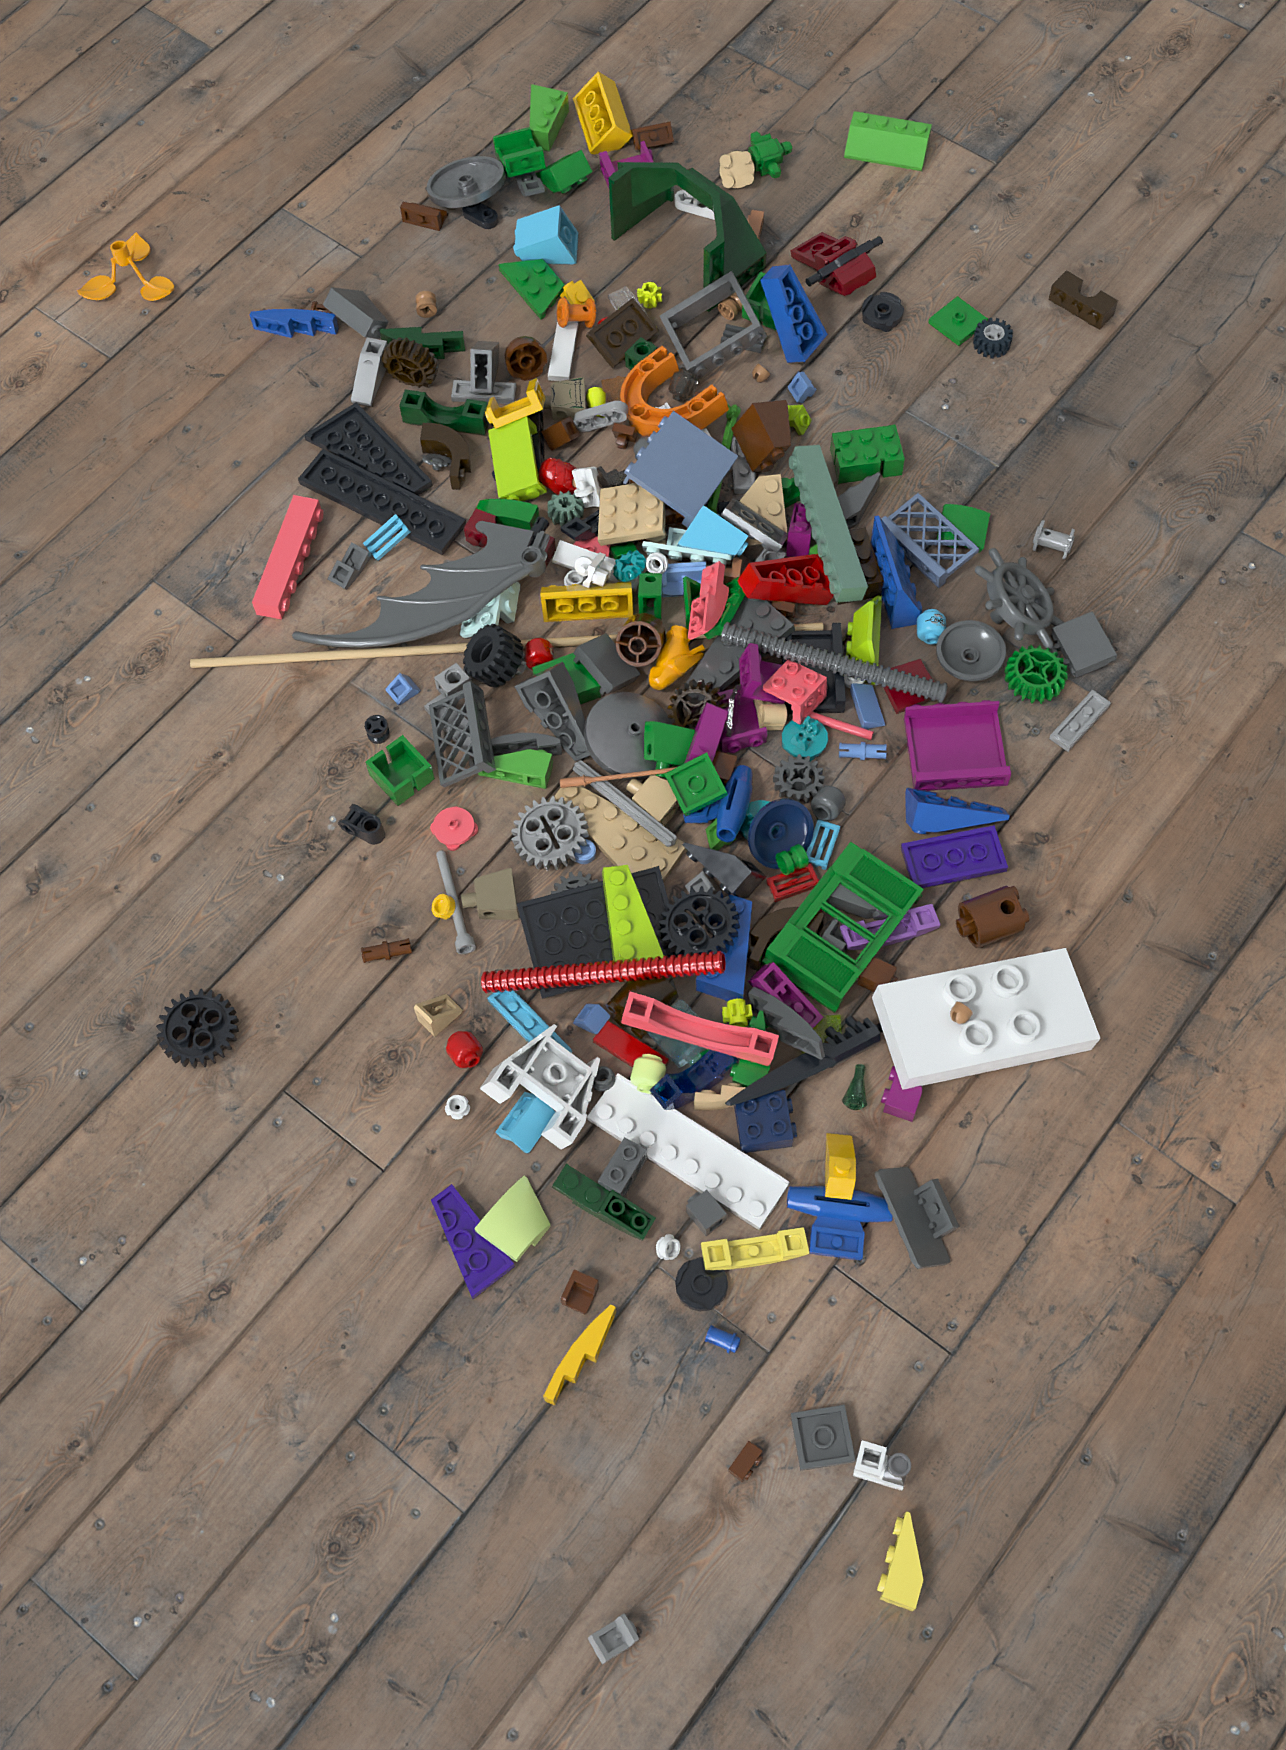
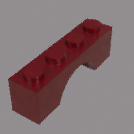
M476 508L464 527L465 538L471 545L484 548L487 544V536L478 532L475 526L479 521L497 524L496 516ZM551 536L545 549L547 554L546 567L556 551L555 538Z

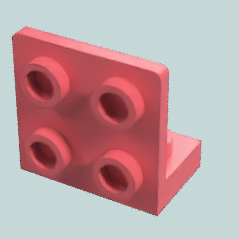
M788 659L763 685V690L792 704L793 721L801 725L805 718L827 697V677Z

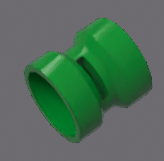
M800 844L792 846L788 852L781 851L776 854L777 865L784 875L793 873L795 868L802 869L809 865L807 853Z

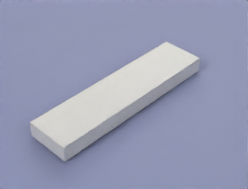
M557 321L548 380L563 381L570 379L579 321H568L564 328L560 327Z
M560 540L552 563L576 570L575 563L578 558L587 556L594 560L598 553ZM605 556L604 561L613 565L616 564L615 559ZM612 572L611 577L606 582L616 583L621 581H618ZM639 576L631 581H627L631 582L632 591L636 592L639 585Z

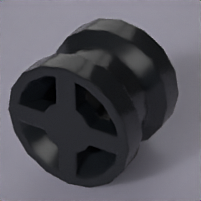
M373 715L365 721L364 727L367 737L372 743L381 744L388 740L390 730L387 720L383 716Z

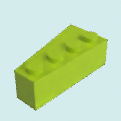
M628 865L604 867L602 878L613 960L617 962V960L621 959L624 962L625 959L632 961L634 958L640 960L643 957L646 960L648 957L655 959L656 956L663 958L664 955Z

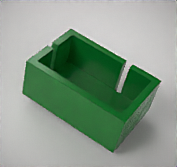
M896 424L832 433L830 452L833 464L835 465L838 484L863 481L868 476H873L877 472L880 473L881 461H884L883 478L902 475L905 458Z

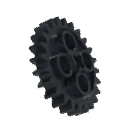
M703 886L700 887L699 892H695L693 887H691L690 894L688 895L681 891L682 898L680 899L673 896L674 905L666 904L669 912H661L664 920L659 921L662 928L659 930L663 937L662 940L664 945L668 946L670 953L675 952L677 957L679 954L686 956V954L690 953L693 956L694 953L701 955L703 952L709 954L712 951L717 954V951L720 950L727 953L725 945H734L731 937H738L736 929L740 928L738 921L740 917L738 911H736L735 903H731L730 897H724L721 890L715 894L713 887H710L708 892H705ZM699 907H706L702 911H696ZM683 922H686V923H687V924H686L685 926H683V927H678V925H679L680 923H683ZM716 922H722L721 925L717 927L712 926ZM703 925L705 926L706 931L710 933L714 938H710L707 935L705 930L702 928ZM697 938H703V940L698 943L694 942Z
M203 989L199 990L198 995H195L190 990L189 997L187 998L181 993V1001L177 1002L172 999L171 1002L174 1006L172 1008L164 1007L167 1015H159L160 1020L163 1022V1024L156 1025L157 1029L161 1032L156 1035L159 1041H162L159 1045L162 1050H165L164 1053L168 1058L172 1056L171 1059L174 1063H178L181 1060L183 1067H186L189 1062L193 1068L197 1067L198 1062H201L206 1067L207 1060L209 1059L215 1064V1056L219 1055L224 1058L223 1050H232L229 1041H237L235 1035L232 1034L239 1032L238 1026L234 1025L239 1022L237 1016H234L236 1011L234 1007H230L231 1003L228 999L224 1000L222 994H218L215 997L213 990H210L207 995H205ZM196 1011L192 1017H186L189 1012ZM219 1017L217 1022L209 1023L212 1018ZM187 1033L185 1038L177 1040L180 1034ZM210 1039L207 1045L200 1046L202 1041Z

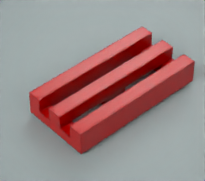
M811 863L802 869L795 868V871L789 875L781 873L766 878V883L770 887V892L773 894L775 902L810 891L819 882ZM804 873H810L809 875H806L801 878L792 879L789 882L783 883L781 885H774L776 883L802 875Z

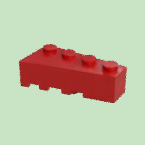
M818 554L752 562L747 565L737 580L749 599L827 605L834 596L830 592V582L828 576L824 574V564Z

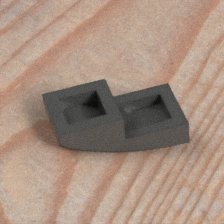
M351 542L342 561H336L327 580L347 590L360 575L373 553Z

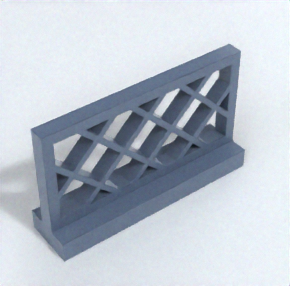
M919 493L888 518L886 516L881 518L897 538L899 547H903L905 557L938 588L946 583V578L979 552V548ZM919 502L924 507V512H911V507ZM898 517H908L907 526H898L893 521ZM910 518H923V526H910ZM926 518H936L939 521V526H926ZM923 531L922 540L912 539L909 536V532ZM925 531L939 532L938 540H925ZM941 532H952L954 540H941ZM925 545H938V554H928L924 550ZM940 545L954 546V554H940ZM956 546H967L970 551L966 554H956ZM940 559H953V565L945 570L940 565Z

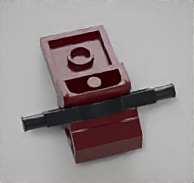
M821 232L793 248L790 252L793 259L817 270L814 275L805 279L807 286L811 287L818 282L820 285L846 296L877 277L875 266L867 254L872 249L881 245L883 239L877 236L875 239L868 240L857 247L856 240L848 236L837 239Z

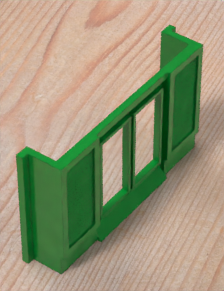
M850 841L767 948L762 963L765 965L774 962L797 988L835 1013L840 1007L844 996L913 904H917L922 898L924 889ZM840 884L888 916L875 935L826 902ZM820 909L869 941L856 960L807 928Z

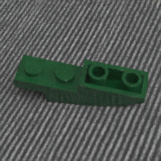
M422 327L380 329L381 340L387 341V344L392 339L397 340L398 337L403 340L405 338H408L410 341L415 340L416 343H422L423 347L429 348V352L434 353V358L445 359V353L465 352L463 331L422 333Z
M565 1164L552 1185L553 1189L571 1199L574 1205L641 1241L644 1240L656 1217L613 1190H607L568 1164Z

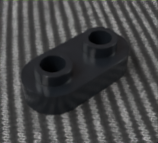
M481 202L462 207L464 218L481 228L493 229L498 225L497 212Z

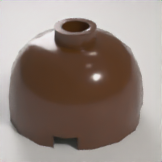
M521 336L512 340L506 347L504 354L505 364L511 376L527 381L541 375L545 363L547 364V354L538 340L533 337Z

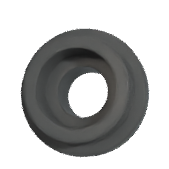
M605 1066L598 1067L592 1087L598 1091H606L612 1088L616 1080L614 1072Z

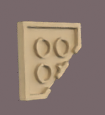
M781 474L759 476L739 502L787 533ZM747 537L745 540L749 543L747 546L762 544L755 538L750 539Z

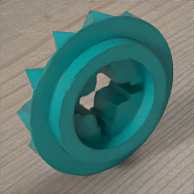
M629 550L626 555L622 554L620 559L615 560L614 577L621 582L635 579L645 569L646 558L638 550L634 552Z

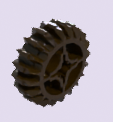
M400 337L397 340L392 339L388 346L386 345L382 355L383 367L387 369L386 372L392 374V378H396L399 380V383L402 382L405 385L417 386L419 388L421 386L428 387L435 380L439 368L438 360L434 358V353L429 352V348L423 347L422 343L418 344L415 340L410 341L408 338L404 340Z
M692 679L689 681V684L686 682L682 683L681 689L676 688L674 690L676 696L673 695L669 699L674 703L668 705L667 708L673 711V713L668 715L669 719L674 718L675 720L671 725L695 730L696 727L692 723L699 721L706 702L723 709L729 707L730 703H723L722 701L726 698V694L719 695L720 687L712 689L713 682L710 681L705 685L704 679H700L698 682ZM700 693L706 697L700 701L695 697H690L688 694ZM703 705L699 712L700 714L694 717V715L697 713L696 711L698 710L697 707ZM683 706L687 709L688 712L686 718L683 712Z

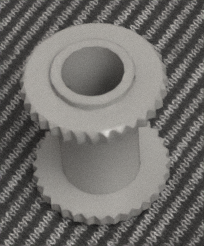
M1042 520L1034 536L1033 551H1036L1037 545L1064 552L1062 559H1066L1075 538V529L1072 528L1070 535L1043 528L1045 521Z

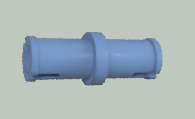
M861 742V744L839 743V749L849 750L848 752L839 751V758H860V760H865V758L886 759V753H877L876 751H886L887 744H865V742Z

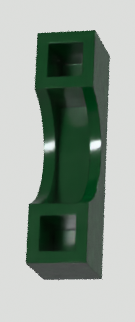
M405 389L399 405L403 423L415 425L436 423L450 427L455 431L480 435L486 434L489 424L485 415L488 402L467 399L461 406L447 407L434 402L426 392Z

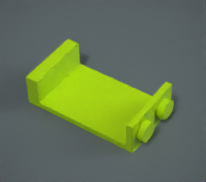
M525 416L499 428L488 430L498 498L523 502L547 493L546 488L538 479L532 435L537 433V428L530 418Z

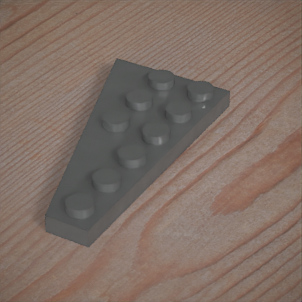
M746 595L730 622L732 626L737 624L739 628L744 626L743 629L751 628L750 631L758 630L757 633L765 632L764 635L772 634L771 637L778 636L779 639H782V637L786 638L795 631L794 624L766 600L749 599ZM721 635L717 636L686 683L689 684V681L692 679L696 682L704 679L705 685L711 681L713 682L712 689L719 686V692H722L740 677L739 658L746 647L742 648V645L735 646V643L728 644V641L723 643L720 639ZM759 651V655H761V658L766 655L763 654V651ZM700 693L688 694L690 697H695L700 701L706 697ZM703 705L697 707L698 710L696 712H698Z

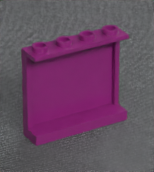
M984 700L975 703L959 702L957 704L937 703L929 706L912 705L906 707L904 726L913 789L936 791L1008 786L1011 770L1010 766H1006L997 713L999 701Z

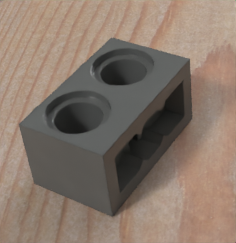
M624 1137L600 1176L598 1184L609 1191L613 1190L625 1197L648 1159L647 1149Z

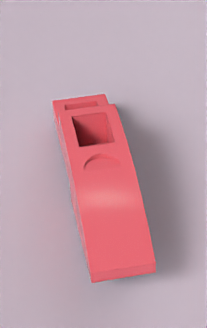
M720 561L702 570L700 596L693 600L691 605L688 638L690 640L711 630L719 621L725 609L729 587L723 584L725 565Z

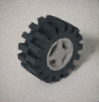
M989 318L988 322L986 319L982 320V324L979 322L975 329L974 349H978V354L983 352V357L990 355V358L994 359V355L997 358H1000L1001 354L1004 356L1010 350L1013 330L1010 329L1011 326L1009 324L1006 325L1004 320L999 322V318H996L995 321Z

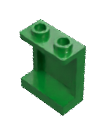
M530 127L493 136L495 155L498 161L502 163L507 178L546 168L543 149L541 146L537 147L534 143Z

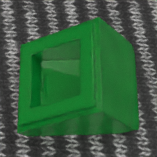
M632 541L610 547L615 560L620 559L622 554L626 555L629 550L632 552L637 551Z

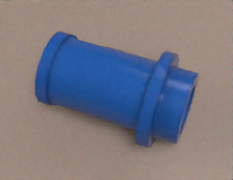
M712 1325L705 1338V1342L727 1350L726 1353L729 1354L730 1352L736 1353L741 1341L737 1333L734 1332L732 1335Z

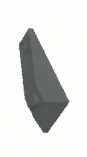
M563 662L549 667L515 686L530 713L534 712L541 719L542 722L540 724L545 729L549 728L556 738L560 739L561 747L574 761L590 756L584 740L585 718L574 682Z

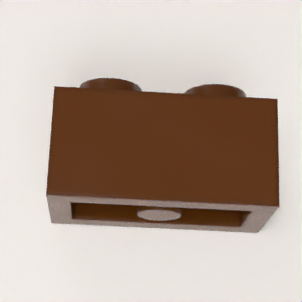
M748 1441L728 1469V1472L741 1482L744 1479L748 1480L753 1473L751 1470L753 1466H758L762 1461L763 1457L761 1455L763 1451Z

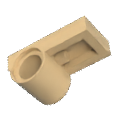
M754 699L759 727H766L767 730H783L787 719L785 704Z

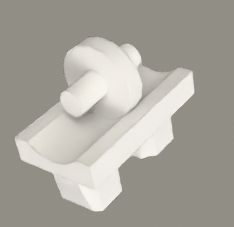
M597 468L574 469L572 474L577 488L574 491L575 497L582 499L584 508L599 507L600 489L602 488L599 487L597 481Z
M600 552L594 560L587 556L577 559L575 563L577 573L581 576H588L582 586L589 588L594 583L603 587L607 579L611 577L615 565L604 561L605 554Z

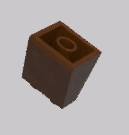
M786 400L752 403L731 428L752 472L762 471L765 473L772 470L774 464L785 455V452L791 446L788 403Z

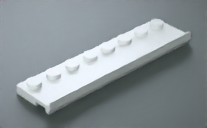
M618 1073L613 1087L604 1092L587 1116L588 1121L622 1142L623 1138L626 1137L646 1148L649 1160L700 1193L708 1190L720 1206L759 1231L789 1185L788 1180L652 1094L637 1091V1086Z

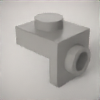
M622 1614L610 1624L591 1634L588 1640L603 1665L629 1649L639 1640L633 1622L625 1614Z

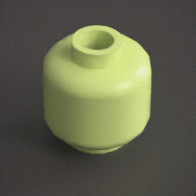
M643 1054L642 1057L634 1061L630 1077L631 1082L637 1086V1091L651 1094L652 1090L662 1088L666 1066L662 1063L660 1057Z

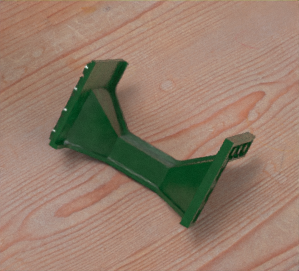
M618 162V171L608 177L612 240L618 239L668 200L672 202L674 200V186L677 185L714 212L716 238L704 247L703 288L731 271L742 287L766 268L767 252L734 197L694 168L686 169L679 163ZM717 303L716 305H714L713 307L709 308V309L706 310V311L710 312V311L713 310L716 306H718L719 303Z

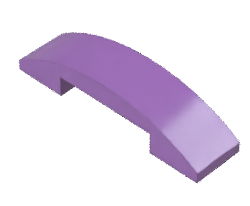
M933 904L910 909L883 946L906 941L939 928L940 922ZM886 919L866 924L862 920L857 923L875 935ZM840 926L847 949L861 950L869 943L868 940L847 926Z

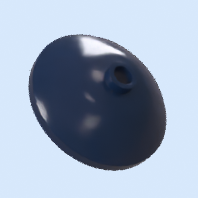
M782 798L769 802L758 811L749 828L748 845L752 856L765 867L779 869L776 862L777 853L781 851L788 852L796 844H800L807 851L814 833L812 816L803 804L793 799Z

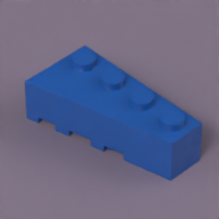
M791 265L772 266L761 279V283L787 363L805 362L828 334Z
M734 895L728 896L731 903H735L736 911H738L740 917L738 919L740 928L736 929L739 936L731 937L734 945H725L727 953L723 952L725 956L726 969L723 974H720L718 971L716 974L709 972L708 975L701 973L696 978V991L726 1001L737 998L743 999L752 913V901Z

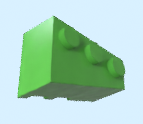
M531 84L530 128L533 141L537 147L541 146L543 150L550 152L569 112L568 92Z

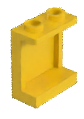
M538 379L529 381L526 397L505 406L499 407L495 397H491L486 408L487 411H485L488 422L490 424L493 423L496 429L542 410L546 397Z

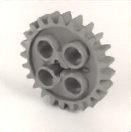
M554 796L551 797L550 802H547L542 797L541 804L533 800L534 807L524 806L527 812L525 814L518 813L521 821L514 820L516 828L511 830L513 836H515L512 838V842L516 845L514 848L517 853H520L521 860H526L529 866L535 862L538 870L544 864L546 871H549L550 866L553 864L556 870H558L559 863L561 862L568 866L567 859L569 858L576 861L575 852L578 854L583 853L580 846H587L584 838L589 837V833L586 830L589 826L579 806L574 807L571 800L565 804L563 797L556 802ZM561 816L558 820L551 821L554 817ZM541 817H545L560 846L558 850L555 849L541 821ZM533 827H539L536 831H531ZM564 835H570L568 839L561 840ZM549 845L546 850H540L541 847Z

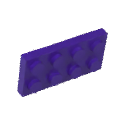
M995 825L901 844V851L909 878L921 888L1007 872L1008 869Z

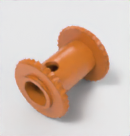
M565 297L559 299L557 304V321L560 327L564 328L568 321L585 322L587 328L593 327L596 320V306L592 298H587L585 304H568Z

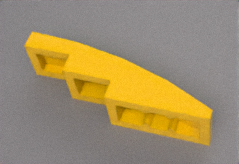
M610 1304L589 1324L571 1346L543 1396L545 1402L555 1405L565 1380L576 1384L585 1360L597 1361L616 1315V1306Z

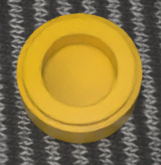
M445 894L438 895L432 903L433 915L441 919H448L452 916L455 910V900Z

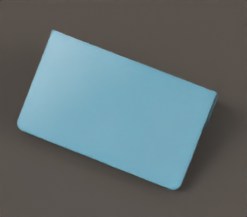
M524 1092L495 1133L502 1139L515 1143L523 1152L529 1153L541 1137V1133L555 1111L534 1094Z

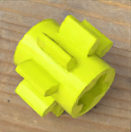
M654 282L643 283L642 289H637L638 304H643L645 308L656 307L658 302H662L661 287H657Z
M731 999L727 1002V1007H722L723 1023L729 1022V1025L746 1027L748 1026V1020L752 1019V1005H746L744 999Z

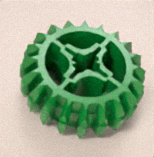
M1030 644L1028 649L1022 646L1019 652L1014 651L1012 657L1007 660V666H1005L1004 670L1005 682L1009 683L1008 690H1014V697L1017 695L1022 696V701L1028 698L1031 704L1035 700L1042 704L1044 699L1050 702L1053 696L1057 697L1065 687V682L1068 678V673H1066L1067 665L1063 664V658H1057L1058 652L1051 653L1049 648L1044 650L1041 644L1037 648ZM1024 666V673L1020 674L1018 669ZM1049 674H1052L1053 680L1048 682L1047 677Z

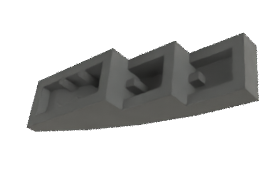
M756 987L752 988L748 993L752 1010L758 1013L759 1010L763 1011L766 1025L779 1031L780 1041L821 1060L825 1057L822 1039L809 1023L774 996Z

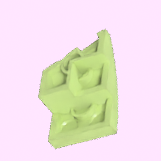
M523 1176L489 1210L475 1227V1232L518 1262L531 1244L533 1246L537 1245L551 1225L527 1177Z

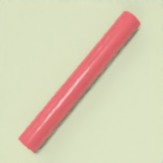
M815 712L809 715L825 726L868 740L872 739L874 733L873 731Z

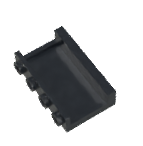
M832 623L831 630L794 631L785 638L786 641L791 639L793 643L798 641L800 645L805 643L807 647L812 645L814 649L819 647L821 651L827 649L829 653L834 651V654L838 655V653H841V656H843L841 623ZM782 657V665H783V664L787 661V660H784V657ZM801 662L800 665L827 677V697L813 712L844 713L846 702L844 674L841 676L839 672L834 674L832 670L827 672L825 668L820 670L818 666L813 668L811 664L806 666L804 662ZM785 702L784 704L788 705L789 714H793L792 704Z

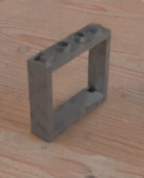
M732 271L660 315L686 370L694 381L767 337ZM736 292L752 325L690 362L675 329Z

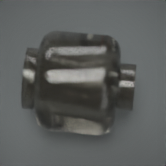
M685 369L674 372L668 387L670 393L673 394L672 398L683 403L685 399L691 400L694 398L699 385V380L696 378L697 375Z

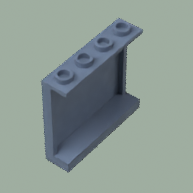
M673 411L669 417H663L658 425L660 430L657 433L655 431L652 432L647 440V443H649L647 448L641 447L635 457L638 459L636 463L631 462L624 472L627 476L623 483L626 485L630 479L683 515L685 518L682 524L689 528L702 506L706 505L727 475L738 455Z

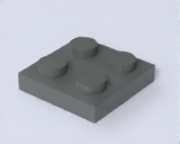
M845 1405L790 1414L800 1471L855 1463Z

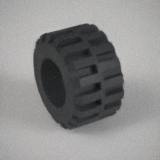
M487 624L483 629L477 630V633L473 634L470 642L467 643L463 659L464 670L468 675L489 687L497 688L499 685L503 686L506 681L512 679V676L516 674L518 667L521 665V658L524 653L522 651L523 644L517 636L499 625Z

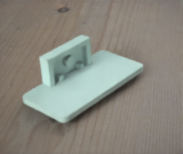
M669 527L667 545L643 541L642 544L643 551H646L648 556L654 552L668 555L671 560L682 561L683 557L691 559V562L708 561L714 564L720 561L725 565V568L726 564L731 565V555L677 547V544L687 531L684 529Z
M518 582L514 583L490 601L474 617L462 622L460 635L463 638L472 637L473 634L477 633V630L483 629L487 624L498 625L499 618L507 624L514 622L520 584Z

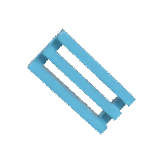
M395 514L363 544L369 552L373 553V557L379 561L411 531ZM401 528L403 529V530H401L394 538H392V536H393L399 529H401ZM390 540L385 546H383L378 552H376V550L381 545Z
M817 820L811 844L806 852L809 863L813 864V867L821 866L823 870L827 869L841 826ZM825 827L816 856L813 858L811 854L820 828ZM832 829L834 832L823 861L820 860L829 831Z

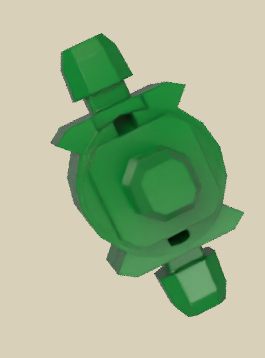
M757 131L751 133L750 141L752 146L748 147V152L751 154V159L754 162L755 172L759 171L761 176L769 174L774 179L780 177L781 168L779 164L783 163V156L792 152V144L788 141L779 143L777 138H771L770 133L763 136Z

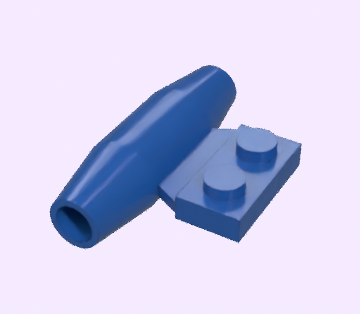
M745 765L737 766L725 785L728 795L686 817L683 815L685 823H708L709 820L717 818V837L724 842L733 841L746 819L752 797L753 772L751 768Z
M791 1186L788 1189L787 1208L817 1217L811 1227L809 1254L861 1261L863 1259L865 1235L861 1223L891 1222L893 1218L884 1197L864 1191L853 1190L852 1199L850 1200L825 1197V1186Z

